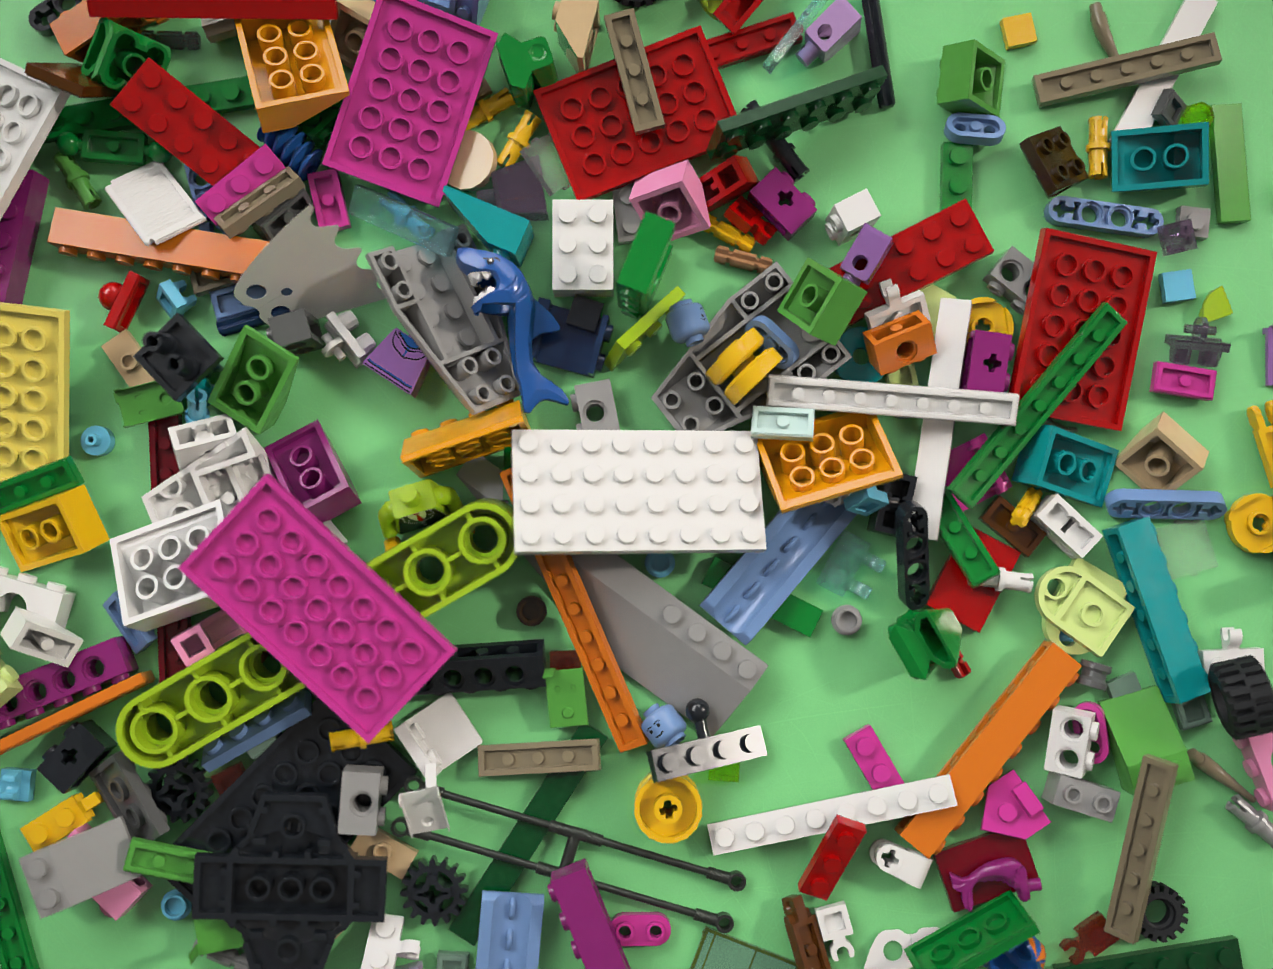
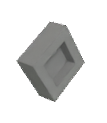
M1182 205L1176 208L1174 238L1206 240L1209 233L1211 209Z

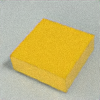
M1031 12L1001 19L1000 27L1006 50L1035 45L1038 41Z

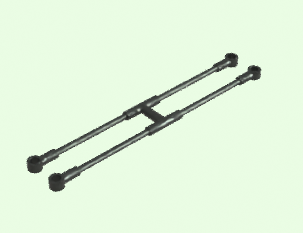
M418 775L409 776L404 783L405 792L416 791L409 788L408 782L411 780L419 783L417 790L426 789V782ZM440 786L437 787L439 788L441 798L548 829L549 832L568 837L560 866L557 867L540 861L535 863L432 831L413 834V837L429 841L430 839L535 870L536 874L550 878L552 871L574 862L579 842L582 841L599 847L604 845L702 874L707 879L729 885L733 891H741L746 886L745 876L739 870L727 872L710 866L705 868L604 838L602 834L554 820H543L452 793ZM400 816L393 821L391 832L394 836L400 838L405 835L410 836L405 817ZM396 823H404L406 830L403 832L398 831L395 827ZM735 876L741 877V883L739 885L731 884L732 878ZM595 880L599 890L691 916L694 920L716 926L721 933H728L734 927V921L728 912L722 911L716 914L699 908L691 909ZM722 918L729 919V924L725 927L719 925V921Z

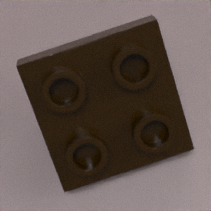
M1061 126L1030 136L1019 143L1020 149L1032 170L1035 171V176L1048 199L1089 178L1085 171L1084 162L1075 153L1070 137L1063 131Z

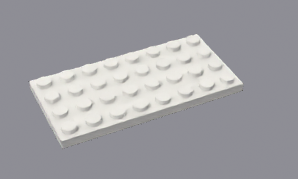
M512 429L514 555L764 553L767 547L757 438H751V431Z

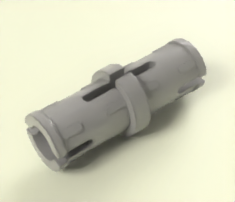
M1240 794L1232 796L1230 799L1238 804L1240 808L1233 805L1230 801L1226 803L1225 808L1245 823V828L1249 832L1258 834L1273 848V824L1268 820V815L1261 810L1257 811Z

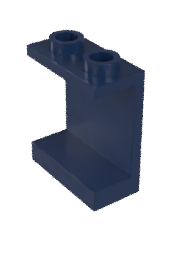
M539 297L538 302L553 315L560 325V331L541 334L533 339V362L594 378L596 371L601 372L603 369L606 354H602L601 351L604 342H610L614 328L613 325H609V316L603 314V318L599 319L595 333L566 324L570 309L552 305L551 300Z

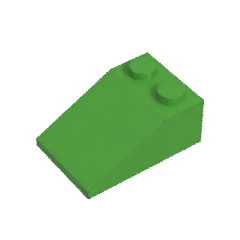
M245 325L207 402L255 433L261 434L274 426L287 402L300 358L250 326Z
M1157 685L1145 687L1142 690L1119 697L1097 701L1105 713L1110 749L1123 790L1134 796L1142 758L1145 754H1151L1179 764L1174 786L1195 780L1187 749Z

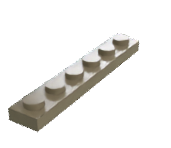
M1215 32L1037 74L1033 76L1032 83L1038 107L1040 108L1220 64L1222 57Z
M1145 754L1142 758L1104 927L1105 932L1133 945L1139 941L1179 764L1151 754Z

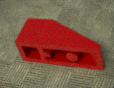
M737 155L728 158L699 178L703 186L708 213L738 198L760 182L748 158Z

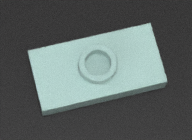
M753 406L751 438L813 442L815 409Z

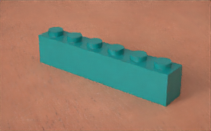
M1150 517L1132 519L1102 530L1119 580L1123 582L1127 593L1125 596L1126 600L1136 607L1131 614L1156 685L1165 703L1181 704L1212 692L1208 683V674L1200 661L1197 643L1192 638L1189 630L1187 615L1182 610L1177 596V587L1171 579L1167 568L1166 556L1161 551L1157 540V531L1151 523Z

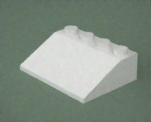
M223 500L213 501L110 539L123 626L147 632L219 606L178 567L228 515Z

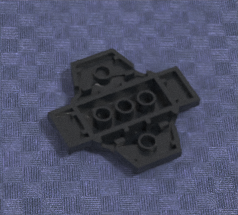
M264 791L250 823L247 836L230 853L197 852L194 856L192 919H222L226 921L231 929L235 927L242 933L244 940L243 948L250 969H324L336 935L341 931H345L352 922L385 921L388 856H358V852H354L341 839L340 834H338V826L328 793Z

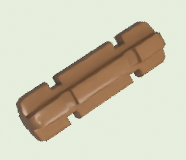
M721 245L717 246L714 255L716 263L725 265L727 262L730 263L729 266L753 271L754 269L759 274L772 265L771 258L764 256L757 258L756 254L737 249L730 251L729 247Z

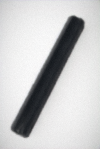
M862 0L872 68L883 65L888 74L880 87L881 90L876 94L878 107L880 109H889L895 105V96L880 1Z

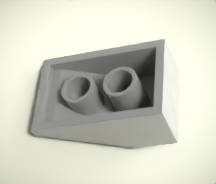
M123 815L19 858L40 919L72 907L143 875L123 871L131 842V836Z

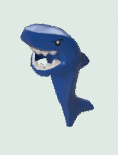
M468 247L458 248L456 263L459 270L469 278L471 285L474 287L480 286V288H484L486 285L488 286L486 293L480 292L478 296H474L473 305L471 306L474 315L478 316L480 312L489 315L507 316L509 348L514 376L518 382L523 413H531L539 402L545 400L567 406L569 399L563 390L542 376L533 363V339L541 334L560 331V325L556 319L533 297L526 278L513 262L490 251Z

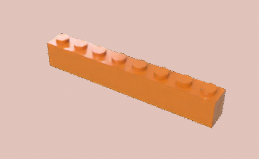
M55 207L47 242L59 248L58 253L70 257H77L78 253L86 254V257L100 262H105L106 258H111L121 265L134 266V263L144 264L145 268L155 271H162L163 267L172 268V271L177 274L191 276V272L194 271L201 273V276L207 279L218 281L220 276L230 278L231 282L237 284L245 270L270 241L239 236L229 239L226 234L189 229L158 245L152 243L146 246L126 218Z
M1043 641L937 774L936 777L950 774L958 806L903 817L894 830L928 859L933 854L937 855L946 844L945 838L952 830L956 831L965 820L964 814L971 806L975 807L984 796L983 790L990 782L994 783L1003 773L1002 767L1009 758L1013 759L1022 749L1021 743L1028 734L1032 735L1041 725L1040 719L1045 712L1051 711L1060 701L1059 695L1064 688H1068L1075 683L1079 677L1078 671L1082 665L1054 642Z

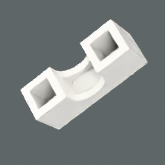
M0 566V612H7L12 599L19 594L26 602L27 611L44 616L66 628L76 593L66 591L67 586L51 581H48L47 585L37 582L38 577L30 574L19 573L18 576L8 574L9 568Z

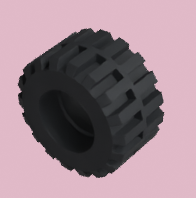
M1252 655L1212 663L1209 666L1208 672L1209 686L1212 691L1211 696L1219 719L1227 733L1235 740L1272 733L1273 688L1264 668Z

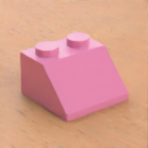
M689 160L649 173L635 180L629 201L641 220L647 211L675 222V232L671 241L710 228L711 223L703 186Z

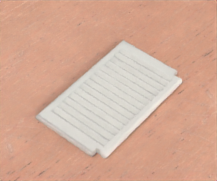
M152 161L110 181L111 185L105 187L107 194L146 246L152 243L158 245L207 221L163 163Z

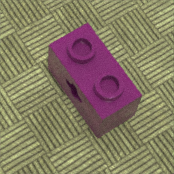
M775 167L749 191L747 200L762 212L769 223L774 225L777 231L789 241L814 217L817 209L814 207L816 204L812 197L806 192L801 193L794 186L793 178L787 172H780ZM785 199H788V200H789V204H788V205H787V204H784L783 206H780V205L778 204V203H779V200H781V201H784Z
M973 330L968 333L960 389L1006 392L1010 384V374L1007 373L1008 361L1013 359L1015 345L1011 343L1012 335L983 330ZM988 359V362L993 364V368L989 369L987 365H984V360Z

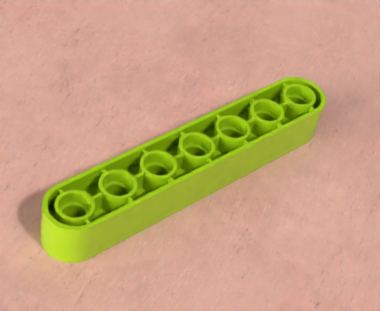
M482 498L475 500L366 564L426 618L502 574L513 564L518 555H514L513 508L508 503L499 499ZM488 525L496 531L498 543L495 548L484 550L474 543L473 532L477 526ZM432 556L441 561L444 568L441 579L432 581L426 579L421 574L420 562L422 558ZM247 632L129 701L121 710L116 722L117 742L122 752L132 762L147 768L166 767L306 686L283 664L280 672L273 673L267 670L261 662L262 652L266 649ZM210 682H216L224 688L227 694L226 703H220L212 697L209 691ZM157 713H161L169 719L173 727L172 734L160 727L157 721Z

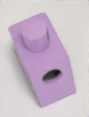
M835 0L806 29V44L795 53L796 57L805 67H808L817 57L823 63L827 62L860 33L862 16L847 0Z

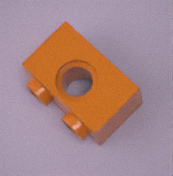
M919 310L862 332L869 363L881 376L894 373L899 368L914 362H921L937 353L931 322Z

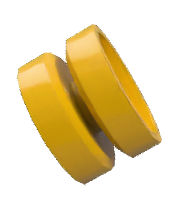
M754 327L741 338L733 341L717 357L718 360L705 373L715 386L724 383L731 375L735 378L724 391V395L733 405H736L783 360V357L773 347L765 349L758 357L753 355L764 342V337Z
M649 773L639 783L635 792V818L639 828L650 839L660 843H677L688 838L697 829L702 817V800L695 782L688 775L653 783L652 775ZM671 800V805L673 806L671 808H664V801Z

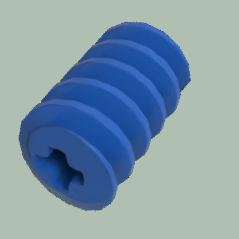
M298 126L264 134L260 127L257 132V139L267 144L278 159H281L284 166H289L302 181L308 179L307 174L317 171L324 152L321 149L313 151L315 143L312 140L304 143L307 135L304 132L297 134Z

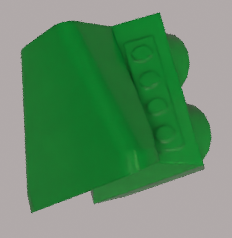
M101 17L82 64L81 72L83 75L90 77L92 81L120 92L148 57L167 71L171 61V48L121 26L111 19Z
M504 33L501 39L495 42L503 71L517 109L522 107L530 110L535 97L533 91L559 81L552 53L546 38L543 36L521 43L507 33Z
M950 608L926 609L922 611L909 609L905 614L897 617L896 623L888 626L889 640L910 677L916 680H926L937 665L944 669H951L957 665L963 629Z

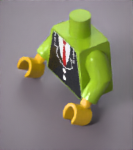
M425 479L390 490L388 492L390 500L386 501L378 512L383 537L387 538L384 541L385 552L402 543L401 539L396 536L397 534L400 535L433 525L464 507L456 490L452 487L441 486L431 479Z

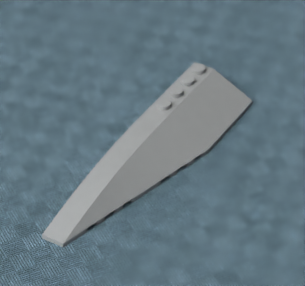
M479 457L463 464L456 475L477 500L494 498L503 501V482L499 475V472L502 470L484 457ZM570 554L620 670L665 703L674 706L686 718L685 708L690 700L700 698L706 701L710 708L706 722L709 735L714 736L752 690L769 665L617 554ZM523 555L545 581L535 555Z

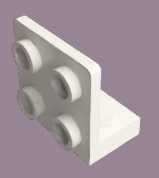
M452 693L445 694L394 729L425 779V764L436 763L437 776L443 769L483 742V739Z

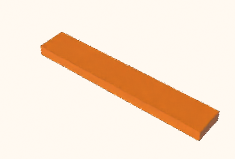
M152 671L140 672L0 739V755L154 682L156 679Z

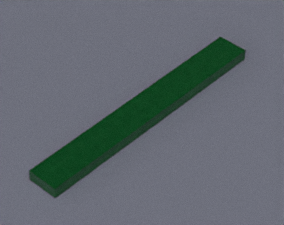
M588 724L578 726L570 740L600 738L601 749L608 736ZM586 771L548 773L523 814L547 821H555ZM518 820L498 852L530 860L548 832V829ZM493 858L468 897L465 905L462 906L459 915L453 920L449 930L474 946L478 941L482 891L509 892L524 867Z

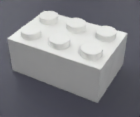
M552 200V290L554 297H575V294L583 297H614L613 200Z

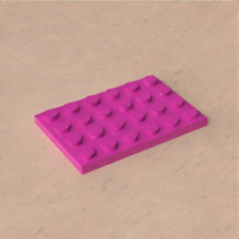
M376 0L348 84L350 95L343 99L322 165L439 208L444 195L442 190L444 185L447 186L498 33L417 0Z

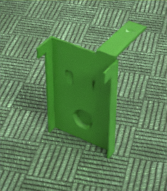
M156 381L113 390L115 392L113 394L116 404L119 405L124 428L185 413L182 401H174Z
M583 666L582 668L561 670L545 668L542 678H546L550 728L588 725Z
M193 919L198 944L188 954L190 965H192L199 954L205 955L243 947L242 933L235 927L231 929L225 920Z

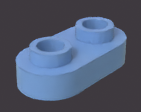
M961 112L951 114L947 118L944 127V134L951 142L982 146L999 144L1006 131L1004 121L997 116Z
M759 315L746 324L745 333L754 327L764 337L763 345L758 349L760 353L767 348L773 347L783 357V360L776 366L777 368L787 369L798 360L799 348L797 344L770 318Z

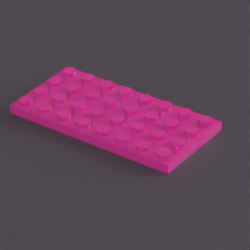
M265 474L178 567L179 570L367 743L384 728L458 649L270 474Z

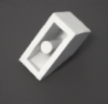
M15 607L0 633L10 649L67 668L84 641L81 637L48 618L19 607Z

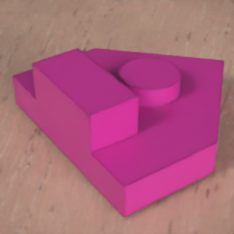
M1014 769L987 786L980 830L1025 840L1051 823L1042 810L1044 809L1043 805L1028 784L1022 782Z

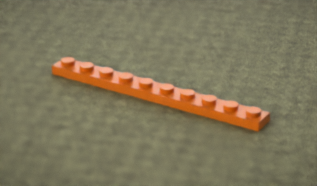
M512 467L499 472V475L513 505ZM535 555L619 752L648 744L649 739L641 728L642 719L571 555Z

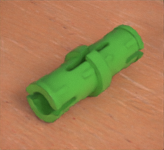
M60 152L56 153L53 156V161L63 173L68 189L73 190L84 210H89V208L92 210L98 207L102 200L92 187L88 173L81 169L74 156H66Z

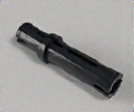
M753 100L746 105L748 109L743 108L741 113L760 106L756 100ZM772 139L765 142L774 154L773 159L776 163L780 162L794 182L803 178V173L807 174L810 171L794 151L795 146L792 143H788L786 139L778 141Z

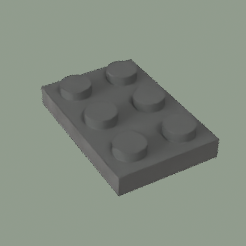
M122 750L111 755L88 773L113 817L117 818L123 815L131 839L132 837H138L154 841L171 830L167 824L166 815L162 810L158 809L152 799L150 788L142 782L136 772L135 763L127 758Z

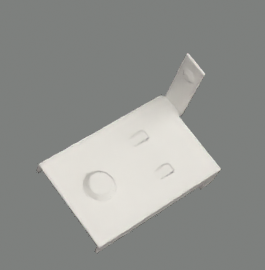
M436 763L425 764L426 789L399 794L400 808L402 807L411 839H413V834L448 828V831H450L440 791L437 787Z

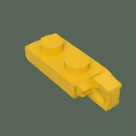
M95 791L87 797H84L83 793L80 792L64 800L20 828L32 850L36 851L60 841L71 834L74 829L93 820L92 818L96 815L92 809L103 803L104 800L99 791Z

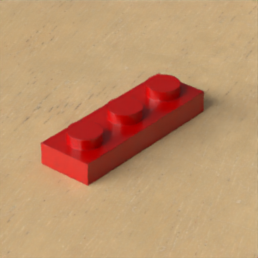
M840 815L835 816L798 882L799 892L825 901L828 900L867 832L864 823Z

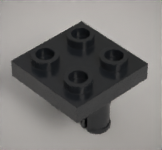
M176 313L158 332H147L142 339L144 346L133 356L173 400L181 402L224 359L193 325L179 313Z

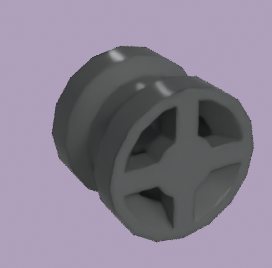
M1081 659L1082 671L1075 682L1106 691L1107 684L1105 680L1106 676L1111 674L1112 667Z

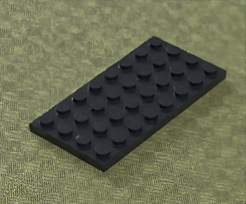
M317 698L312 703V714L287 728L183 832L173 845L213 853H230L247 836L250 823L264 791L328 793L338 826L342 771L347 764L384 766L383 776H388L389 780L387 795H382L381 807L404 786L409 776L417 773L418 769L389 741L366 745V749L355 747L332 752L329 732L352 728L320 698ZM359 794L356 796L360 805L369 806L372 804V800L368 795ZM340 834L341 839L346 843L355 836ZM166 879L192 903L193 884Z

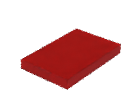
M973 527L997 567H1004L1006 571L1012 572L1021 552ZM950 553L930 591V597L926 605L932 609L950 608L960 624L980 633L1001 592L995 591V588L977 586L972 589Z

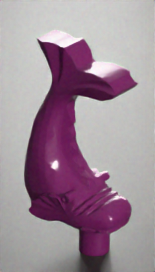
M1012 857L989 861L965 877L949 872L953 889L961 892L963 905L970 912L973 908L972 890L977 882L995 880L1007 883L1009 887L1015 889L1018 898L1022 902H1027L1031 899L1030 892L1042 890L1040 878L1027 879L1025 867L1020 861Z

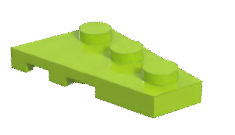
M676 286L616 340L604 361V365L612 372L627 356H632L641 347V342L647 336L651 338L663 326L661 323L670 312V306L682 301L686 294Z

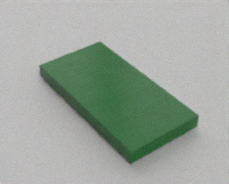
M1008 890L906 947L904 951L914 969H976L1041 932L1014 893Z

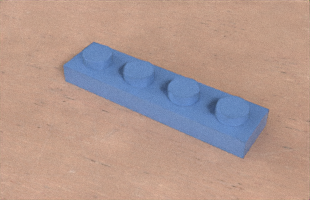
M303 688L204 745L201 766L210 773L312 714V694L306 688Z

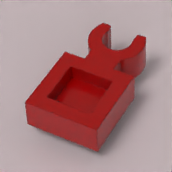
M742 195L723 214L735 228L741 230L745 235L750 231L755 240L763 246L777 232L774 225L761 219L764 214Z

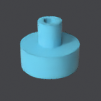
M95 425L84 430L80 442L86 453L94 456H105L113 450L115 437L108 428Z

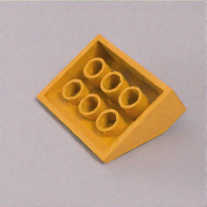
M234 19L263 134L294 128L350 95L329 20Z
M514 399L497 405V408L485 410L474 416L469 413L468 418L459 421L457 419L443 421L439 424V428L430 431L427 428L416 430L411 433L412 437L404 439L400 456L401 461L418 477L424 478L462 465L476 458L504 450V447H511L512 429L531 430L526 413H523L522 403L520 400L514 402Z
M836 412L814 419L813 442L757 439L760 468L781 513L903 478L901 468L877 415Z

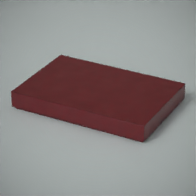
M987 832L946 846L937 855L933 854L951 910L954 913L964 910L965 907L961 900V892L956 891L952 887L949 872L965 877L989 861L1012 857L1020 861L1025 867L1027 879L1039 878L1026 839L1023 840ZM987 880L986 882H977L972 890L973 906L990 901L1008 890H1011L1013 893L1016 891L1002 881Z

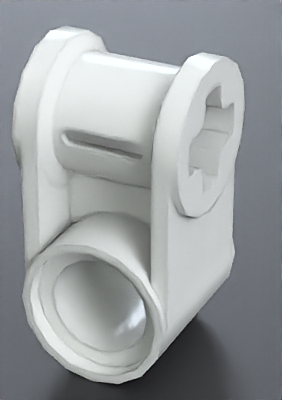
M883 838L874 841L869 850L872 862L881 870L911 886L921 889L933 861L931 858L928 859L918 851L905 848ZM883 852L887 854L889 852L891 853L890 858L884 857L882 859L881 855L883 854Z

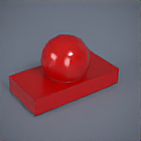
M129 270L123 285L118 282L104 284L99 290L98 298L100 304L110 312L103 325L120 333L125 329L128 330L150 284V280Z

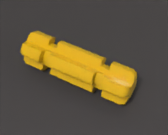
M709 214L711 226L703 231L714 233V237L733 247L735 245L739 246L738 249L741 251L751 252L756 242L754 237L749 234H741V230L722 220L718 222L716 217Z
M1030 487L1026 490L1025 495L1011 514L1010 522L1013 526L1018 525L1020 528H1023L1027 525L1037 506L1042 501L1043 493L1040 489L1035 490L1033 487Z

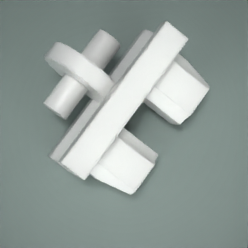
M351 310L336 315L334 311L327 314L326 319L328 321L324 327L328 332L321 337L326 343V346L321 351L325 357L335 355L339 361L348 357L356 369L362 366L365 357L375 349L376 342L367 332L356 339L353 337L350 331L359 326V321Z

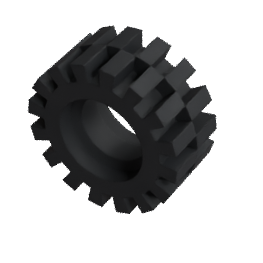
M1152 880L1147 906L1154 900H1161L1166 906V913L1159 922H1150L1145 914L1140 934L1151 941L1157 942L1158 939L1164 943L1168 942L1167 937L1172 940L1177 938L1174 933L1176 930L1181 934L1185 930L1180 927L1181 922L1187 924L1188 919L1183 914H1188V908L1183 905L1186 902L1179 896L1178 892L1161 882L1158 883Z

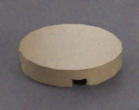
M472 130L465 131L448 180L450 186L463 192H469L484 187L490 181L489 178L492 172L495 173L497 167V153L494 145L484 135Z

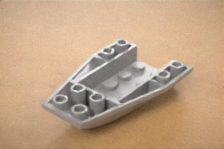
M465 224L442 230L430 241L395 251L394 246H389L367 253L365 257L392 312L451 392L473 416L521 395L518 382L514 376L510 348L502 316L480 312L478 316H475L471 309L474 296H478L480 292L486 293L488 286L480 288V286L474 287L471 285L469 278L459 270L456 263L458 248L468 247L477 249Z
M777 261L725 302L709 323L710 330L703 336L704 341L689 348L651 397L676 431H723L752 418L753 406H766L769 374L825 379L852 358L840 341L837 342L836 346H833L818 339L777 311L793 284V281ZM756 316H766L797 344L799 358L787 369L775 367L736 405H733L724 395V391L735 378L731 375L724 383L715 386L705 373L718 360L717 357L733 341L745 334V326ZM757 350L753 355L758 357L761 353Z

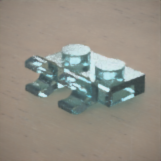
M843 530L815 583L840 597H843L848 590L867 600L872 588L853 579L859 566L863 564L878 573H882L887 562L868 553L871 543L847 530Z

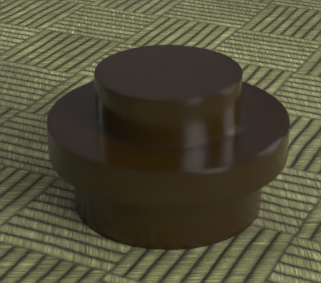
M527 596L517 605V617L524 625L536 626L545 619L547 607L539 597Z

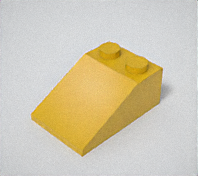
M84 484L0 515V530L21 572L86 553L110 540Z

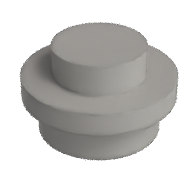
M842 605L834 610L831 623L839 634L852 635L860 629L862 616L855 607Z

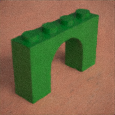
M647 211L643 216L616 282L618 307L622 308L621 312L635 319H638L639 315L643 317L648 313L672 254L673 246L670 245V241L675 232L676 225L675 222Z

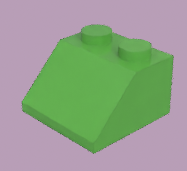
M975 39L943 46L942 58L939 64V87L936 92L937 105L951 113H974L999 117L1005 59Z
M807 257L777 311L810 335L836 346L867 291Z

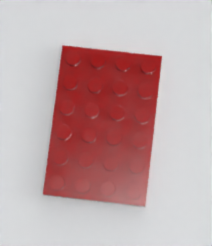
M701 25L644 47L665 122V128L635 135L615 59L533 91L576 200H591L634 183L635 180L649 173L707 154L706 149L717 121L737 115Z
M1050 228L1040 229L1008 393L1019 394L1020 401L1099 305L1107 302L1128 323L1049 418L1122 431L1157 252Z

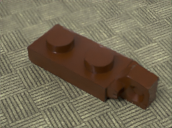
M791 894L782 898L783 910L786 915L784 916V923L797 968L831 969L816 915L811 914L809 908L805 907L801 894Z

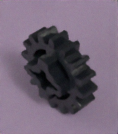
M188 755L169 766L154 768L148 773L151 780L145 783L151 789L152 799L156 806L166 816L170 815L171 823H175L180 818L183 823L188 822L193 817L197 818L211 804L207 798L214 794V790L208 788V785L213 782V778H205L204 774L207 770L197 767L199 764L198 759L189 763Z
M433 855L428 864L424 858L420 859L418 862L419 869L413 865L410 867L408 872L411 876H405L402 880V883L408 887L402 889L400 896L408 897L403 907L413 908L410 915L411 918L419 914L422 916L421 924L424 925L427 919H432L433 926H437L440 918L447 924L451 920L450 913L456 916L459 915L461 909L458 904L465 905L467 898L461 894L468 891L469 885L461 884L466 874L456 873L459 866L458 863L450 867L448 866V857H445L439 863L436 855ZM427 872L426 881L416 884L417 879ZM442 873H444L445 875H447V876L451 879V881H448V880L442 875ZM431 885H435V889L440 891L438 896H434V891L429 890ZM454 897L453 901L442 909L444 899ZM419 900H421V901L427 906V908L424 907V906L419 902Z

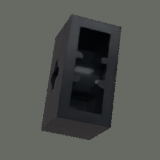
M903 474V478L876 485L877 490L887 493L889 504L870 514L867 531L896 537V510L903 502L913 500L918 477Z
M92 719L81 723L78 721L73 723L63 734L66 738L59 745H53L42 756L44 761L37 768L62 794L77 789L89 776L88 773L95 769L118 744Z

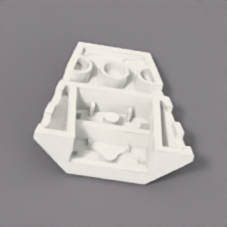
M245 427L141 498L152 524L219 499L223 500L229 514L265 474H270L276 480L277 478L266 451L248 428Z

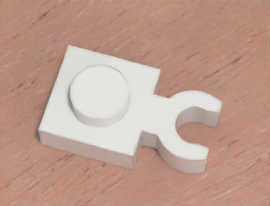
M844 900L814 908L823 941L832 940L829 951L833 960L838 961L837 950L840 947H846L849 956L854 957V948L850 941L845 938V936L854 933Z

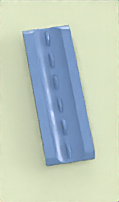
M825 501L781 513L779 510L765 527L767 547L765 552L743 553L699 606L746 646L857 514L846 511L844 503L834 507Z
M482 891L475 969H538L544 894Z

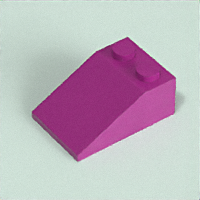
M318 419L264 448L279 483L322 523L362 503L348 473Z

